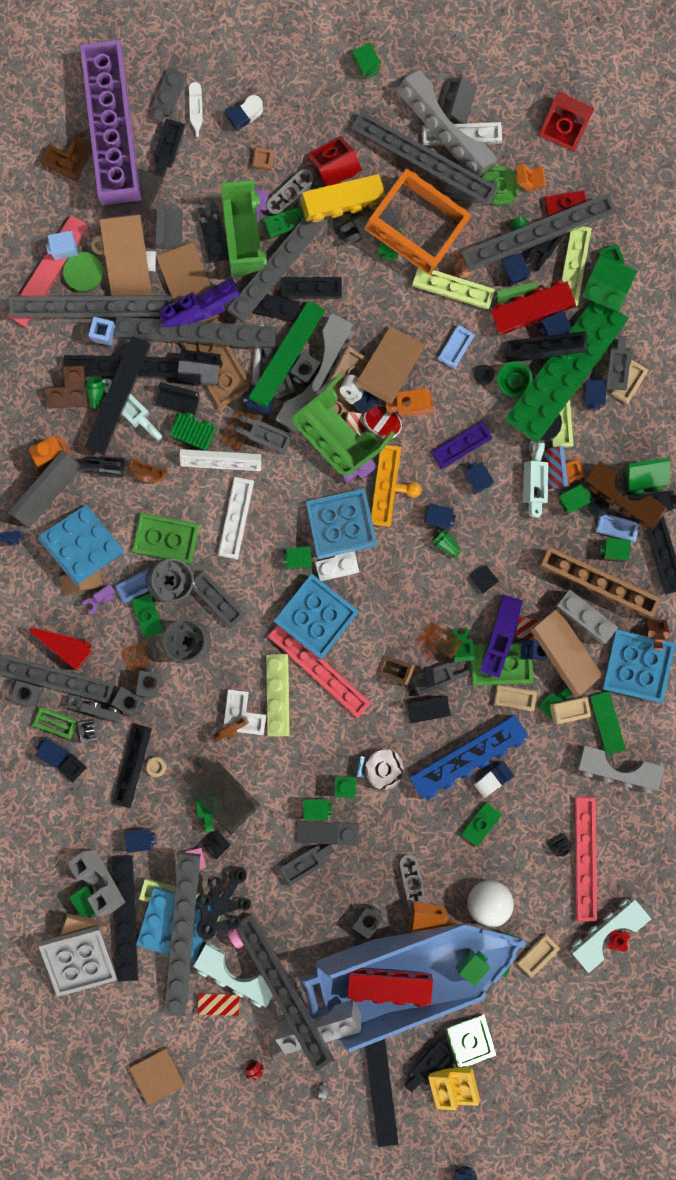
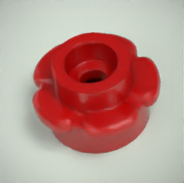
M257 1060L252 1061L244 1069L247 1074L246 1078L257 1080L262 1076L264 1066Z

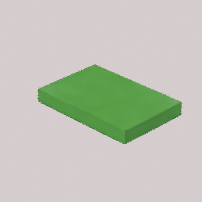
M140 513L132 553L162 559L175 558L192 565L200 525Z
M511 643L500 678L479 672L488 644L473 645L475 660L471 661L472 685L533 683L532 660L521 659V643Z

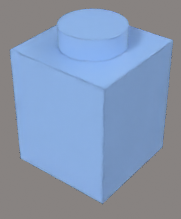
M72 230L48 235L49 242L46 243L47 252L49 255L52 254L55 260L79 256Z
M93 317L89 338L92 342L112 346L116 325L113 321Z

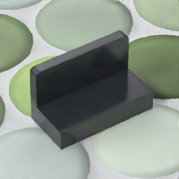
M181 349L177 380L218 385L221 354Z
M162 382L159 383L160 391L156 402L157 406L196 415L201 397L199 392Z
M448 696L407 703L410 723L451 716Z

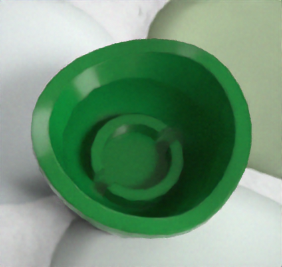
M521 362L506 363L497 374V384L500 390L511 397L523 395L526 389L530 388L533 380L531 370Z

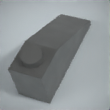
M297 821V842L358 846L359 823Z

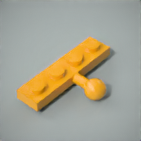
M386 445L380 452L371 514L372 522L375 526L390 528L395 491L404 492L411 498L418 497L422 492V488L417 482H410L408 485L396 483L401 447Z

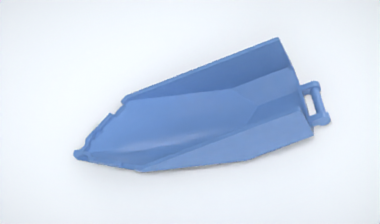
M462 923L373 939L317 960L316 973L312 976H304L300 980L302 987L306 991L310 1007L309 1014L312 1019H317L328 1015L334 1005L351 1001V999H347L348 974L351 971L361 968L432 974L431 1005L417 1007L410 1003L395 1005L393 1002L376 1004L369 1000L355 1002L362 1013L360 1033L338 1039L348 1052H352L482 1001L487 995L485 992L493 982L497 983L516 959L517 951L525 947L526 943L523 939ZM470 949L476 953L478 951L482 952L488 958L486 962L491 967L475 987L455 969L456 965ZM317 983L323 1002L322 1007H318L313 985Z

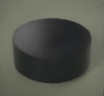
M488 365L478 366L474 372L475 381L483 386L490 384L494 379V370Z
M602 497L591 498V502L588 504L589 512L598 517L606 515L609 504Z

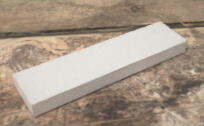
M501 122L454 124L464 134L483 144L502 143ZM422 125V145L425 147L444 146L426 125Z
M180 449L179 455L181 467L261 471L262 465L261 454Z
M234 477L218 556L238 560L254 480Z

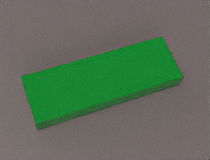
M610 691L589 696L605 755L626 751Z

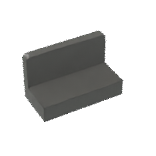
M463 77L447 79L439 105L448 119L453 118L460 124L467 123L477 90L475 86Z
M157 204L156 245L158 249H176L182 246V209H167L165 204Z

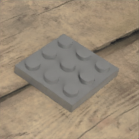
M100 925L39 942V949L57 997L117 981V973Z

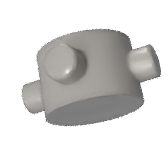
M326 1083L320 1085L318 1095L320 1101L324 1102V1099H327L328 1093Z

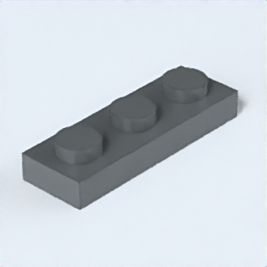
M204 570L194 579L192 588L231 629L246 615Z

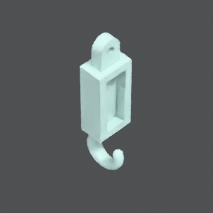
M104 379V391L108 393L112 380ZM130 394L122 415L135 428L140 424L156 440H160L162 438L161 433L146 418L150 413Z
M530 440L529 451L531 453L534 452L535 442ZM538 443L533 460L524 462L523 503H529L528 512L532 518L540 517L542 514V504L548 503V462H541L545 443ZM534 487H537V498H534Z

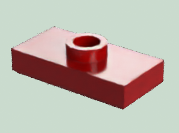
M585 191L545 196L547 217L585 203Z

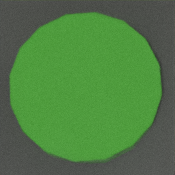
M493 167L482 177L485 180L497 182L498 190L495 194L496 199L490 202L492 205H509L519 194L520 186L516 182L515 173L508 167Z
M79 252V256L67 259L63 275L66 283L77 292L87 293L95 290L100 282H102L104 270L96 256L88 252Z

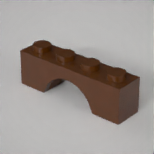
M599 461L585 479L588 485L587 489L595 495L600 493L604 496L603 500L609 505H617L621 508L620 512L626 517H634L638 520L636 523L643 529L649 528L653 530L667 512V507L651 496L637 501L628 500L621 496L616 489V471Z

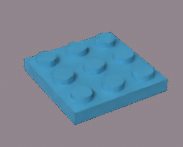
M365 488L306 501L318 559L378 546Z
M87 505L38 537L39 541L76 586L124 553L122 547Z
M311 574L273 622L322 660L359 611Z
M616 630L602 689L663 703L676 643L665 641L662 643L663 650H654V638Z
M154 886L136 944L137 946L170 956L175 892ZM197 900L191 955L192 963H196L203 941L196 930L197 924L201 921ZM211 903L208 906L209 916L213 909Z

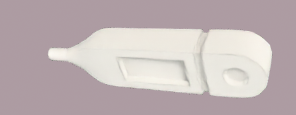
M193 82L189 86L190 121L195 130V137H199V129L203 123L202 89L199 83Z

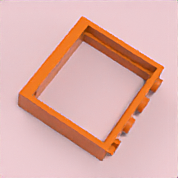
M406 168L370 217L364 229L430 276L472 215L465 208L454 203L448 196L436 190L433 185L426 183L416 173ZM403 184L459 223L435 258L379 218Z

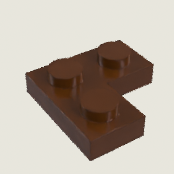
M75 136L67 153L49 144L40 163L77 182L92 153V143Z
M84 364L65 365L63 367L65 385L46 386L45 388L47 408L88 406V396L84 386L86 383Z

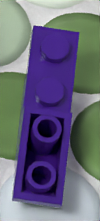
M231 277L198 296L191 292L158 310L164 327L190 324L225 311L224 304L240 296L235 281Z
M503 594L479 672L500 678L515 633L523 600Z

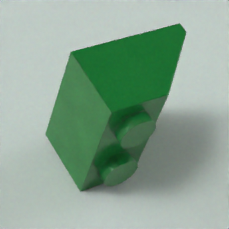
M600 255L582 297L619 312L638 270Z
M670 458L631 463L622 469L626 493L632 492V496L644 494V490L652 489V492L663 491L664 487L669 485Z

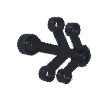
M234 866L229 870L228 877L230 882L221 897L219 893V888L222 884L221 878L217 876H210L208 878L207 884L210 887L211 898L206 894H200L197 897L201 921L197 924L196 930L200 938L209 940L215 936L218 930L228 927L236 929L240 926L241 921L238 916L230 915L226 920L218 922L217 920L221 914L238 909L246 911L251 907V901L244 897L239 898L238 901L228 903L238 884L243 883L247 878L244 868ZM216 879V884L213 886V880ZM205 897L206 901L202 904V899ZM212 899L213 911L209 916L208 906ZM243 901L246 902L244 907H242Z

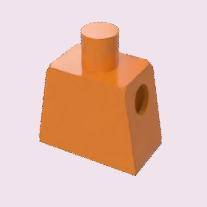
M428 388L399 392L396 396L397 399L392 404L386 402L387 413L398 412L401 417L434 414L432 394ZM411 401L410 405L405 407L406 402Z
M52 436L28 449L29 456L38 473L44 471L61 450H64L72 457L64 438Z
M413 901L409 933L458 924L457 920H447L444 907Z

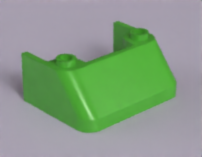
M254 180L221 183L231 277L237 278L263 270V265H267L266 253H262L260 247L256 206H260L259 193H255Z
M339 373L295 413L293 423L338 473L350 475L379 454L395 433L392 431L379 440L370 432H364L359 436L332 408L337 401V394L332 388L342 378V375Z

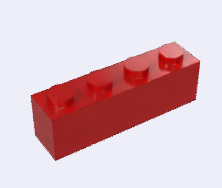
M563 280L552 283V287L545 290L544 288H538L532 291V295L527 297L521 295L514 298L513 302L509 304L503 302L495 305L491 313L500 336L539 322L559 312L575 308L576 302L568 281L563 282Z
M359 968L348 974L347 999L354 1000V1002L369 1000L376 1004L393 1002L395 1005H405V1003H410L417 1007H425L426 1005H431L433 977L432 974Z

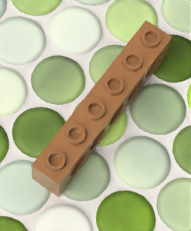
M551 547L546 549L538 566L540 569L648 619L654 617L661 601L659 597Z

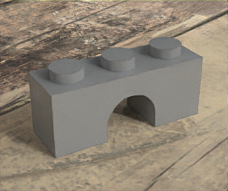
M571 590L566 591L554 606L567 618L580 624L590 636L601 644H606L618 629L615 624Z
M96 850L81 852L68 862L76 880H84L91 886L93 895L88 898V901L97 917L111 914L125 903Z

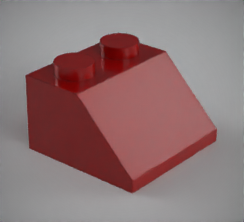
M559 91L539 135L575 152L595 108Z
M342 136L306 154L325 187L339 184L363 171L355 150Z

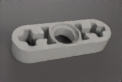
M306 169L300 170L267 202L269 214L273 216L286 211L301 197L302 192L308 191L314 183L312 172ZM301 176H309V183L303 182L300 185L302 189L300 191L297 185L301 182ZM287 189H294L296 195L293 198L286 197L285 191ZM281 195L284 201L279 205L280 210H272V203L278 204L281 201L279 197Z
M405 854L401 857L399 864L408 907L412 912L411 904H413L414 896L409 897V893L415 894L421 891L422 894L417 895L419 902L426 903L418 860L412 854ZM407 858L415 862L411 867L412 872L417 871V875L410 874L405 877L404 873H409L407 866H403ZM411 878H416L419 881L418 888L414 890L407 887V882Z

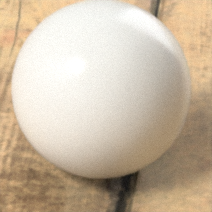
M487 880L478 883L470 891L467 899V908L471 918L483 927L494 928L508 921L513 912L514 901L511 892L505 885L497 881Z

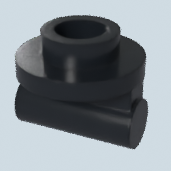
M564 833L547 844L556 857L566 856L572 847L571 842Z

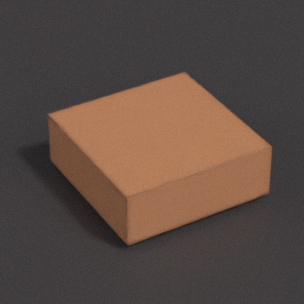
M255 147L252 168L272 171L275 150Z

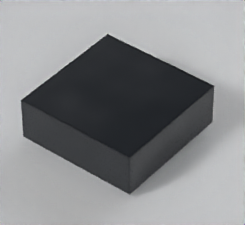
M487 565L470 578L482 594L499 582Z
M425 666L426 687H432L435 685L433 667Z
M71 754L58 770L74 783L87 769V766L74 754Z

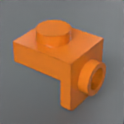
M524 163L516 166V182L527 192L546 186L544 168L538 167L531 170Z

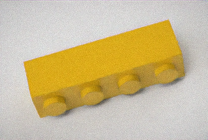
M377 174L302 192L300 202L306 221L319 222L327 216L336 218L343 215L344 212L351 211V213H356L368 206L371 209L377 208L386 196L380 175Z

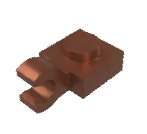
M647 618V637L654 638V650H663L662 643L669 636L667 620Z

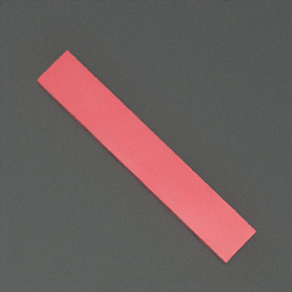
M71 215L60 233L72 230L76 245H78L89 226ZM47 252L21 295H46L68 258L55 260L52 254L49 255ZM10 312L7 315L24 327L27 326L32 318L10 317Z
M277 625L270 632L268 637L357 718L371 704L326 661L319 659Z
M574 797L576 921H597L596 797Z

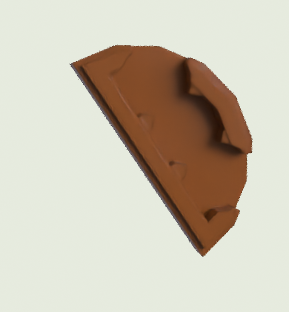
M130 458L129 472L142 482H159L164 480L168 474L166 469Z
M244 716L211 735L212 741L216 743L225 737L229 740L238 735L237 730L249 724L247 717Z

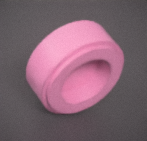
M231 928L228 930V937L236 948L239 949L245 945L237 929Z

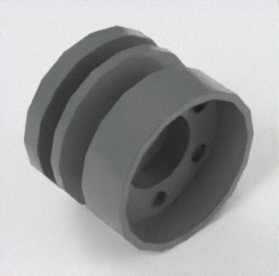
M175 558L160 560L154 563L147 571L145 578L146 588L156 600L163 602L180 601L187 597L192 590L194 584L193 572L181 560ZM164 577H171L169 581L171 584H164L166 581Z
M181 619L168 626L164 633L163 644L165 651L171 658L191 664L197 663L206 657L210 651L211 637L207 629L200 623ZM187 637L193 639V642H191V647L185 645V642H187Z

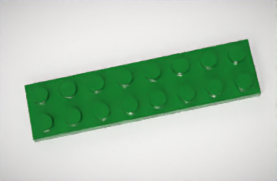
M592 301L572 327V330L569 331V333L586 331L588 335L586 352L550 357L532 381L530 388L526 389L506 416L504 422L538 444L629 318L621 312Z

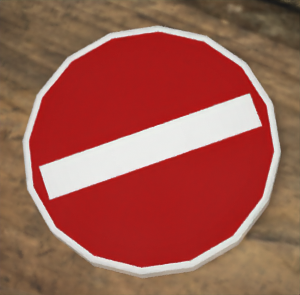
M376 405L365 412L363 416L367 430L379 438H384L392 431L395 433L393 436L395 438L401 431L402 424L399 416L395 412L387 413L386 406Z

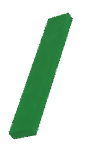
M308 300L251 392L250 400L267 409L324 316L325 309Z

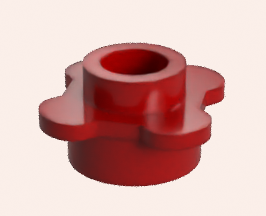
M613 930L610 932L608 948L626 952L628 950L627 941L630 939V934L626 931L621 933Z

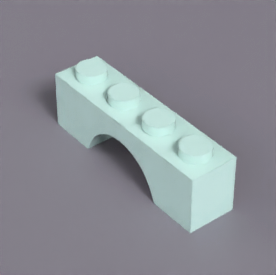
M624 899L619 903L617 911L614 913L611 911L603 917V923L599 926L594 925L587 931L588 935L583 940L579 938L571 945L572 949L570 952L588 973L604 960L602 945L610 932L620 928L637 932L651 920L635 899Z
M207 942L194 965L197 968L196 972L204 977L208 975L215 979L214 982L222 987L226 985L233 989L232 992L240 997L247 996L251 999L250 1002L258 1007L262 1005L267 1007L273 995L261 973L249 979L235 977L228 971L225 965V951Z

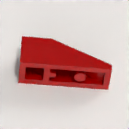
M31 627L29 629L33 635L75 670H79L94 652L90 649L92 644L84 638L80 640Z

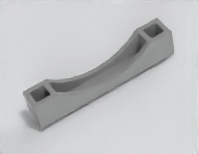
M418 70L404 78L396 91L459 164L479 177L488 172L498 159L485 144L464 134L446 117L436 100L433 84L426 76Z
M333 313L331 314L323 329L325 352L318 375L305 391L284 403L276 418V423L298 434L299 430L293 423V416L325 385L327 377L330 376L335 367L336 360L340 358L344 350L343 347L346 341L350 343L355 331H353L352 323Z

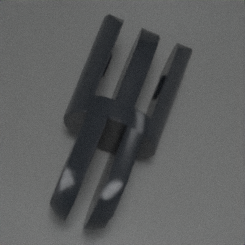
M84 457L80 462V469L85 473L108 477H124L122 472L125 467L124 457Z

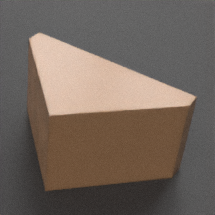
M100 570L77 586L67 574L59 577L64 597L103 587Z
M384 655L377 674L408 685L415 666Z

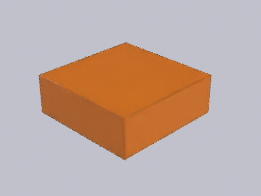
M578 459L566 463L568 484L585 478Z

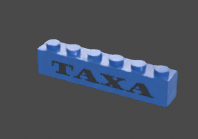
M513 715L409 776L421 799L426 797L429 800L438 794L436 791L444 787L446 790L455 784L454 780L457 778L465 779L473 774L472 770L479 766L481 769L490 764L489 759L497 756V758L504 756L508 753L507 749L514 745L515 748L521 746L526 742L524 739L528 735L517 716Z

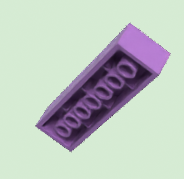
M120 40L80 45L98 198L102 206L140 201L142 199L124 52Z

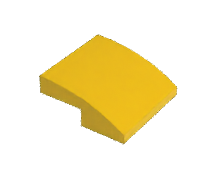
M472 1067L450 1068L429 1074L428 1078L436 1109L457 1110L458 1105H479L480 1097Z

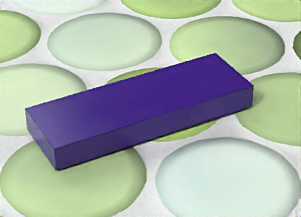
M482 421L432 451L431 454L442 470L492 440L493 437Z

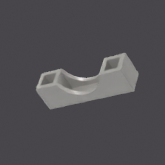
M583 745L581 746L576 769L581 770V775L592 777L593 774L601 776L600 780L611 783L613 779L621 781L620 785L630 788L635 784L640 786L641 791L652 793V790L659 791L664 771L663 766L640 761L634 769L627 772H618L607 762L605 751Z
M354 1000L334 1005L331 1012L320 1021L315 1022V1025L326 1043L360 1033L362 1013ZM287 1020L278 1022L276 1041L283 1053L288 1054L302 1050Z

